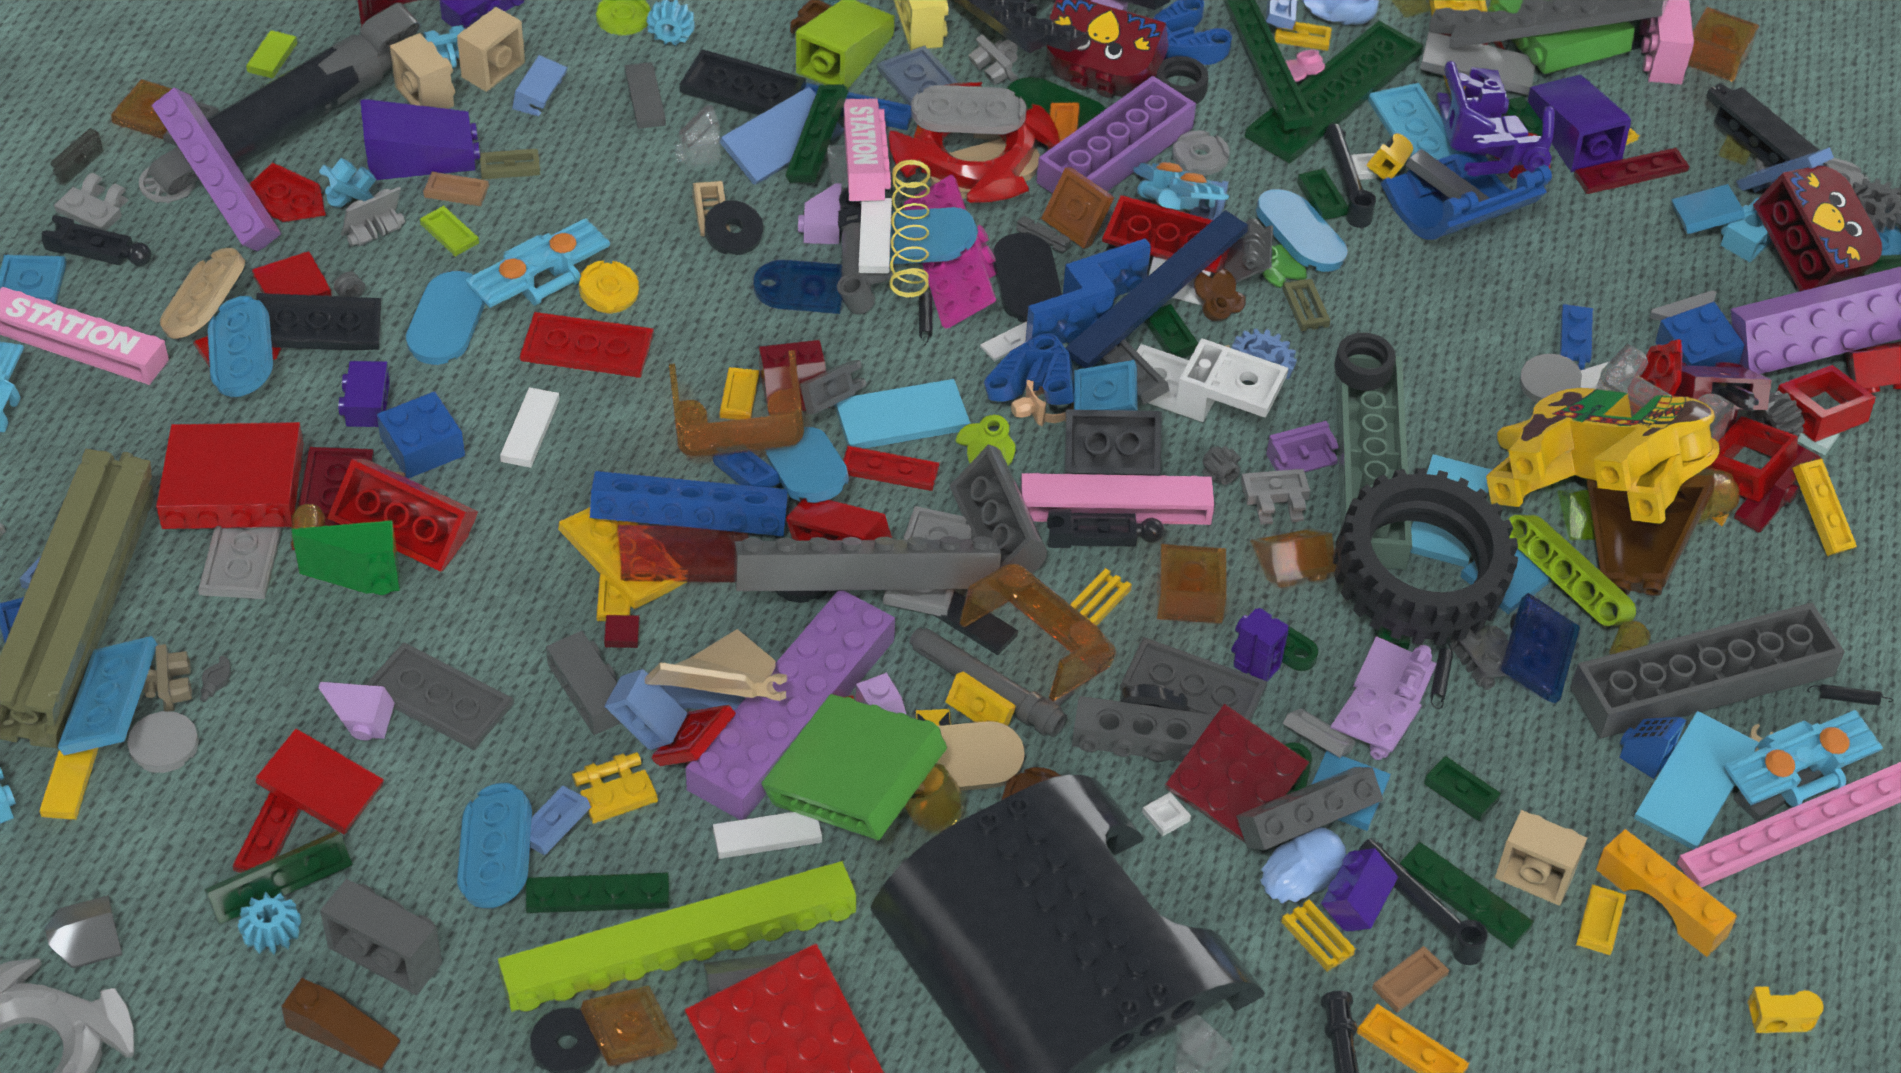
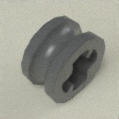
M350 271L341 274L336 279L334 290L341 297H360L365 291V284L355 272Z

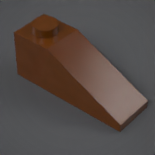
M304 978L299 980L281 1006L287 1028L379 1070L383 1069L401 1042L398 1037L333 991Z

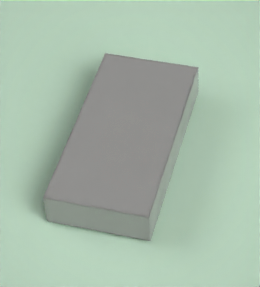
M1302 708L1288 713L1283 722L1287 727L1339 758L1349 754L1356 744L1354 739L1344 733L1331 729L1329 724Z

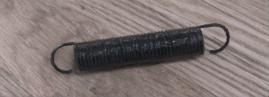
M929 292L919 295L920 338H922L923 331H929L928 339L923 345H926L929 338L933 335L932 294Z
M1451 648L1440 649L1430 695L1431 703L1434 694L1442 695L1440 701L1443 702L1440 708L1435 707L1437 709L1443 708L1444 705L1443 700H1445L1454 654Z
M1825 684L1821 686L1813 685L1807 689L1809 692L1811 687H1820L1821 696L1819 698L1876 706L1880 705L1881 696L1882 698L1892 700L1888 702L1894 701L1892 698L1883 697L1882 692Z

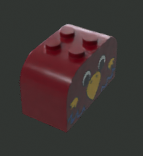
M1056 0L1049 19L1053 20V23L1072 25L1076 27V30L1087 32V44L1071 52L1046 45L1049 64L1053 73L1060 79L1070 82V85L1076 89L1085 90L1088 87L1095 89L1099 95L1110 98L1112 95L1124 97L1150 77H1156V73L1169 47L1165 22L1089 0Z
M1816 166L1812 169L1807 167L1783 172L1753 204L1799 291L1861 277L1882 254L1881 239L1851 184L1841 173L1830 167Z

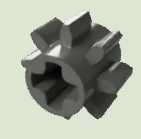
M1219 446L1213 447L1203 457V464L1206 468L1202 471V474L1205 477H1212V482L1215 481L1217 484L1220 482L1224 485L1229 484L1240 473V467L1236 463L1241 460V457L1232 448L1228 449L1226 446L1223 448Z

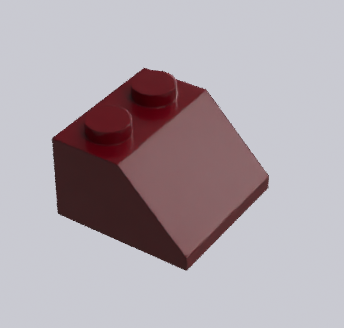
M820 340L759 347V372L769 415L806 411L799 384L826 372Z

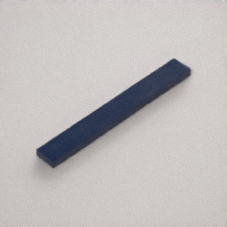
M1227 210L1223 211L1065 347L1070 354V358L1083 368L1094 366L1248 232V224Z

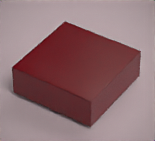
M606 615L605 647L638 648L639 615Z

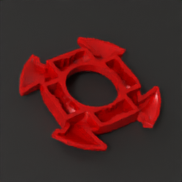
M959 82L948 84L947 86L982 87V82ZM1032 104V109L1026 110V118L1020 128L1010 133L998 134L1003 139L1006 147L1000 155L988 161H965L948 153L942 142L950 132L930 131L917 125L914 138L893 130L888 135L889 151L895 165L906 160H916L927 165L930 169V176L942 180L949 175H953L958 187L970 190L966 195V201L970 203L1009 199L1029 191L1025 179L1019 175L1032 158L1035 139L1050 148L1060 143L1059 133L1053 119L1041 105ZM908 164L903 166L900 171L908 178L915 174L916 168L921 166ZM922 168V173L927 174L926 170Z

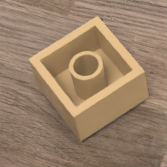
M497 7L457 35L461 77L486 92L525 63L522 22Z
M418 33L390 45L395 87L411 105L445 109L454 106L453 95H455V89L451 82L452 65L446 57L443 58L437 52L432 42H428L421 33Z
M1521 810L1507 839L1495 878L1560 906L1575 874L1587 837L1578 834L1572 829L1563 828L1551 823L1541 816Z

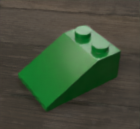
M393 521L292 529L299 574L366 594L386 595L393 591H400L399 560Z

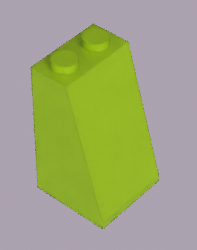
M856 0L839 1L796 31V73L824 85L844 84L848 89L894 36L895 16Z

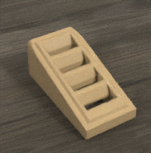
M722 181L693 183L692 195L700 236H705L704 216H707L709 211L703 210V208L713 207L725 201ZM714 198H717V201H704V202H702V199H714ZM727 225L726 228L730 231V227Z

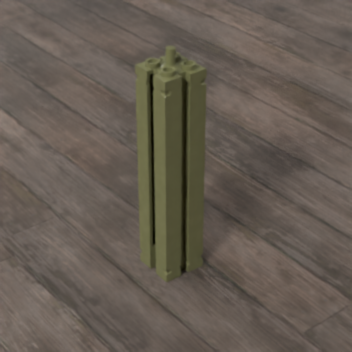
M85 448L82 463L78 465L0 654L1 740L17 742L18 738L21 737L30 739V745L58 749L62 732L65 729L91 655L98 646L146 522L148 511L151 509L154 501L153 486L149 485L152 478L149 460L134 457L129 452H123L119 461H117L107 451Z

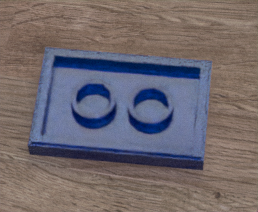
M1527 593L1521 598L1500 671L1545 700L1557 703L1561 700L1580 626L1530 593Z

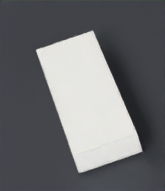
M892 198L862 201L859 273H889Z
M529 387L500 454L501 462L532 467L559 403V393Z
M796 812L713 824V833L719 859L822 843L819 821Z

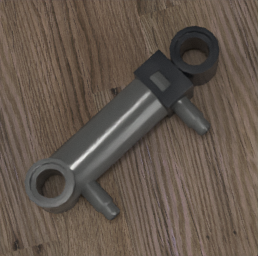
M847 187L839 196V203L843 209L838 211V227L842 232V269L837 290L850 312L862 314L870 310L875 303V296L871 290V285L886 282L892 277L893 273L891 269H889V273H859L862 201H849Z

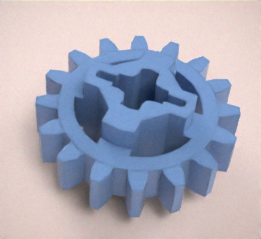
M1256 328L1253 330L1252 335L1245 330L1242 337L1236 336L1231 347L1243 353L1287 367L1286 379L1290 378L1297 361L1294 358L1296 351L1288 349L1290 342H1281L1280 334L1274 337L1270 336V330L1267 329L1264 334H1260Z

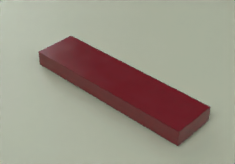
M1671 148L1577 169L1574 172V177L1585 193L1591 194L1688 172L1690 166L1677 148Z

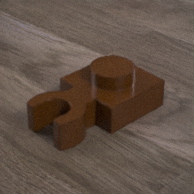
M810 0L797 12V18L791 21L790 33H795L796 30L832 6L821 0Z

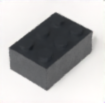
M1066 409L1064 474L1161 475L1162 411Z

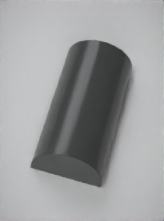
M988 444L953 481L950 488L962 515L967 520L965 521L967 526L969 524L971 528L972 538L986 536L996 539L1001 552L999 583L1025 578L1034 573L1045 561L1047 550L1002 452L997 447Z

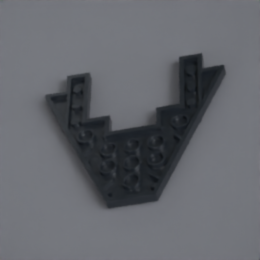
M953 0L1028 53H1032L1046 45L1071 52L1087 44V32L1076 30V27L1072 25L1053 23L1051 19L1034 17L1037 15V4L1030 3L1032 0ZM1121 0L1152 10L1171 2V0Z

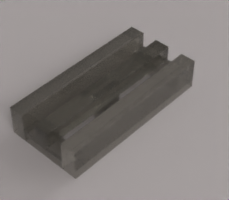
M89 128L51 161V166L55 168L53 174L57 176L55 182L63 186L67 185L103 153L99 132Z

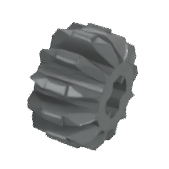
M1780 391L1771 392L1768 410H1755L1752 413L1757 422L1796 436L1803 432L1802 425L1805 421L1800 414L1802 410L1798 409L1796 400L1792 401L1788 393L1783 394Z

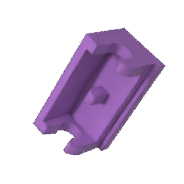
M1327 421L1270 435L1266 455L1276 471L1304 469V472L1337 464L1338 459L1333 450L1338 449V443L1329 429Z

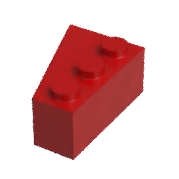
M804 498L786 517L792 539L795 541H809L815 537L827 540H843L847 537H856L861 540H875L878 537L892 538L885 514L832 500L812 503L807 502V499Z

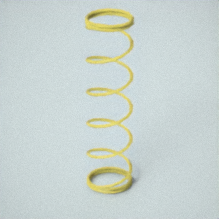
M916 160L902 161L895 165L892 170V183L896 189L892 196V205L896 211L891 218V226L895 231L891 238V248L895 254L890 261V269L893 275L889 283L891 290L903 297H915L926 292L929 278L928 273L919 268L905 269L896 273L893 269V261L896 256L911 262H921L929 256V252L926 249L918 246L906 247L898 252L894 248V238L897 234L914 241L925 239L929 235V230L921 225H908L898 230L894 225V218L897 213L910 219H922L930 213L929 208L920 203L906 204L898 209L895 205L897 192L911 198H922L930 192V188L926 185L930 179V169L924 163ZM908 164L921 166L927 172V176L923 181L911 183L900 181L896 174L903 166ZM925 186L927 188V192L921 196L908 195L900 190L903 187L916 188ZM915 205L924 207L927 213L921 217H912L901 213L900 210ZM920 227L926 230V235L921 238H910L902 235L900 231L905 228ZM908 249H921L926 252V256L922 259L912 260L901 256L899 253ZM913 274L923 278V280L913 282L899 276ZM895 278L912 284L925 282V286L920 291L906 293L897 290L893 286V281Z

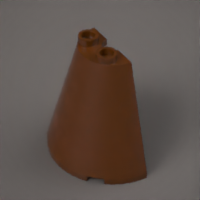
M1695 475L1685 481L1680 486L1681 491L1677 492L1674 501L1666 508V520L1661 524L1633 521L1631 519L1627 491L1601 489L1597 486V480L1587 479L1600 571L1626 595H1629L1631 591L1645 593L1650 596L1661 595L1663 587L1666 585L1714 493L1715 479L1713 475Z

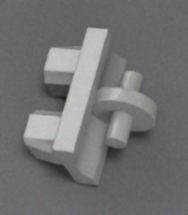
M981 34L977 37L978 47L968 55L971 63L980 70L990 62L992 65L984 70V73L994 85H997L1006 78L1010 82L1017 80V75L1012 72V62H1016L1018 59L1016 55L1018 46L1010 40H1005L1004 42L998 40L994 46L984 35Z

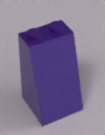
M1580 74L1530 87L1527 102L1542 122L1545 107L1552 106L1555 110L1552 145L1570 172L1623 159L1631 118L1584 76Z
M369 99L360 100L368 170L374 175L376 180L431 175V172L444 174L476 170L475 160H480L479 143L472 142V140H478L476 123H470L468 111Z

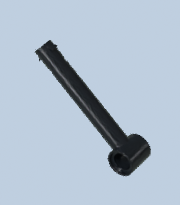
M1330 124L1326 129L1324 139L1328 140L1349 200L1346 220L1351 226L1356 228L1368 227L1372 223L1376 197L1370 191L1363 190L1345 139L1346 131L1339 124Z
M1373 838L1366 840L1359 850L1375 848L1398 876L1393 887L1453 942V957L1464 965L1470 966L1479 963L1483 958L1488 937L1486 927L1476 920L1461 921L1401 864L1391 857L1382 848L1383 843L1376 842Z

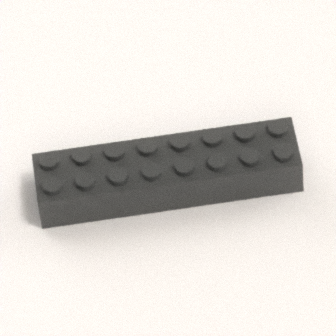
M1813 602L1578 663L1570 688L1601 739L1626 732L1629 727L1635 729L1643 719L1683 717L1694 714L1697 711L1713 709L1835 676L1845 651Z

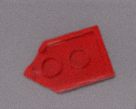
M273 162L249 184L268 214L282 222L326 216L320 184Z
M1677 339L1670 341L1668 344L1650 347L1626 391L1629 403L1636 413L1656 395L1675 396L1682 383L1683 348L1681 340Z

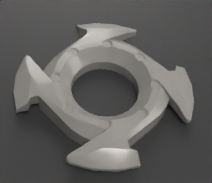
M40 958L9 961L0 964V1032L11 1026L24 1023L41 1024L54 1030L63 1041V1055L53 1073H95L102 1057L103 1042L127 1058H131L134 1055L133 1025L127 1006L115 988L102 990L100 998L90 1002L44 985L24 983L41 966Z

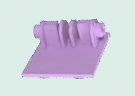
M1376 636L1354 683V687L1357 688L1362 681L1419 704L1437 663L1431 661V649L1426 645H1420L1412 653Z
M1361 681L1332 723L1331 729L1369 743L1370 755L1376 760H1381L1383 757L1386 758L1390 752H1393L1422 705Z

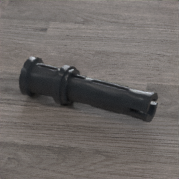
M1346 991L1326 993L1321 997L1320 1001L1322 1008L1326 1011L1327 1023L1324 1030L1328 1038L1331 1039L1335 1072L1359 1073L1354 1046L1357 1023L1352 1020L1351 1013L1353 996Z

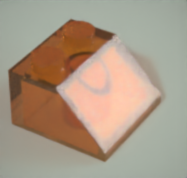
M1308 528L1250 540L1267 580L1278 583V587L1296 585L1297 579L1308 577V581L1323 580L1328 578L1327 573L1335 572L1337 564L1332 563L1334 544L1332 533Z

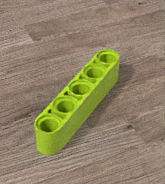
M1528 514L1514 515L1508 519L1513 526L1509 538L1517 539L1518 549L1600 624L1604 626L1626 625L1633 621L1636 615V607L1632 599L1541 517ZM1524 524H1526V526H1527V533H1526V535L1524 534V531H1523V526H1524ZM1546 544L1549 545V554H1548V555L1546 554V551H1545V546H1546ZM1569 563L1572 567L1571 575L1568 574ZM1591 584H1593L1595 589V593L1593 596L1590 592ZM1614 604L1616 605L1618 610V614L1616 617L1613 614Z

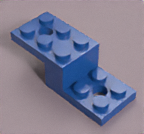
M1142 239L1066 264L1063 295L1028 306L1025 342L1043 333L1054 334L1062 344L1071 343L1113 307L1116 296L1132 291L1147 278L1151 245L1148 241Z

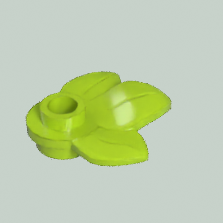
M988 415L980 423L964 426L958 432L955 440L959 445L968 446L967 457L969 463L988 444L997 447L1002 452L1008 466L1012 463L1016 452L1015 443L1009 436V424L1000 415ZM990 426L999 427L997 431H990L988 428Z

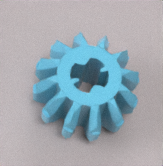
M663 0L662 3L656 1L647 16L648 32L654 33V40L662 39L664 45L668 42H672L675 46L680 41L685 43L695 27L693 21L694 12L687 11V4L680 5L678 0L673 2Z
M265 892L263 899L260 901L251 897L250 907L241 908V919L238 923L239 932L242 934L243 941L247 947L254 946L259 954L267 946L270 952L275 955L277 945L281 944V946L289 949V939H298V927L301 926L300 913H298L296 904L292 899L285 901L281 893L274 898H270Z

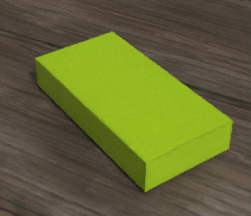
M270 30L247 63V72L274 79L297 45V37Z
M445 206L420 218V225L455 257L479 244V237Z

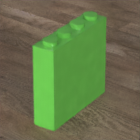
M1491 0L1488 12L1506 11L1508 13H1518L1523 0ZM1626 21L1510 40L1531 59L1533 64L1546 74L1630 52L1635 28Z
M830 694L761 784L770 801L776 807L880 840L948 747L941 735L940 728L929 720L921 721L911 718L902 712L894 713L884 710L878 705H867L857 702L851 697L844 698Z

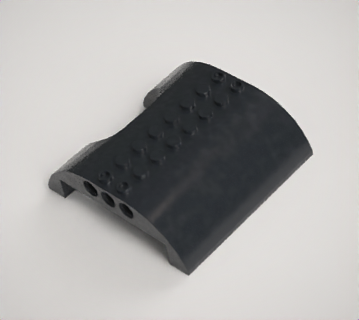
M1065 775L1036 783L951 825L909 856L888 878L870 906V910L985 1073H1089L1224 999L1236 1012L1265 995L1260 985L1218 933L1209 929L1176 924L1161 916L1149 904L1110 853L1111 851L1115 856L1143 842L1144 838L1104 786L1092 777Z

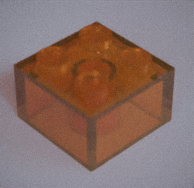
M1706 7L1693 30L1694 45L1688 66L1734 82L1752 50L1759 25Z
M1161 544L1157 568V619L1222 623L1226 604V548Z

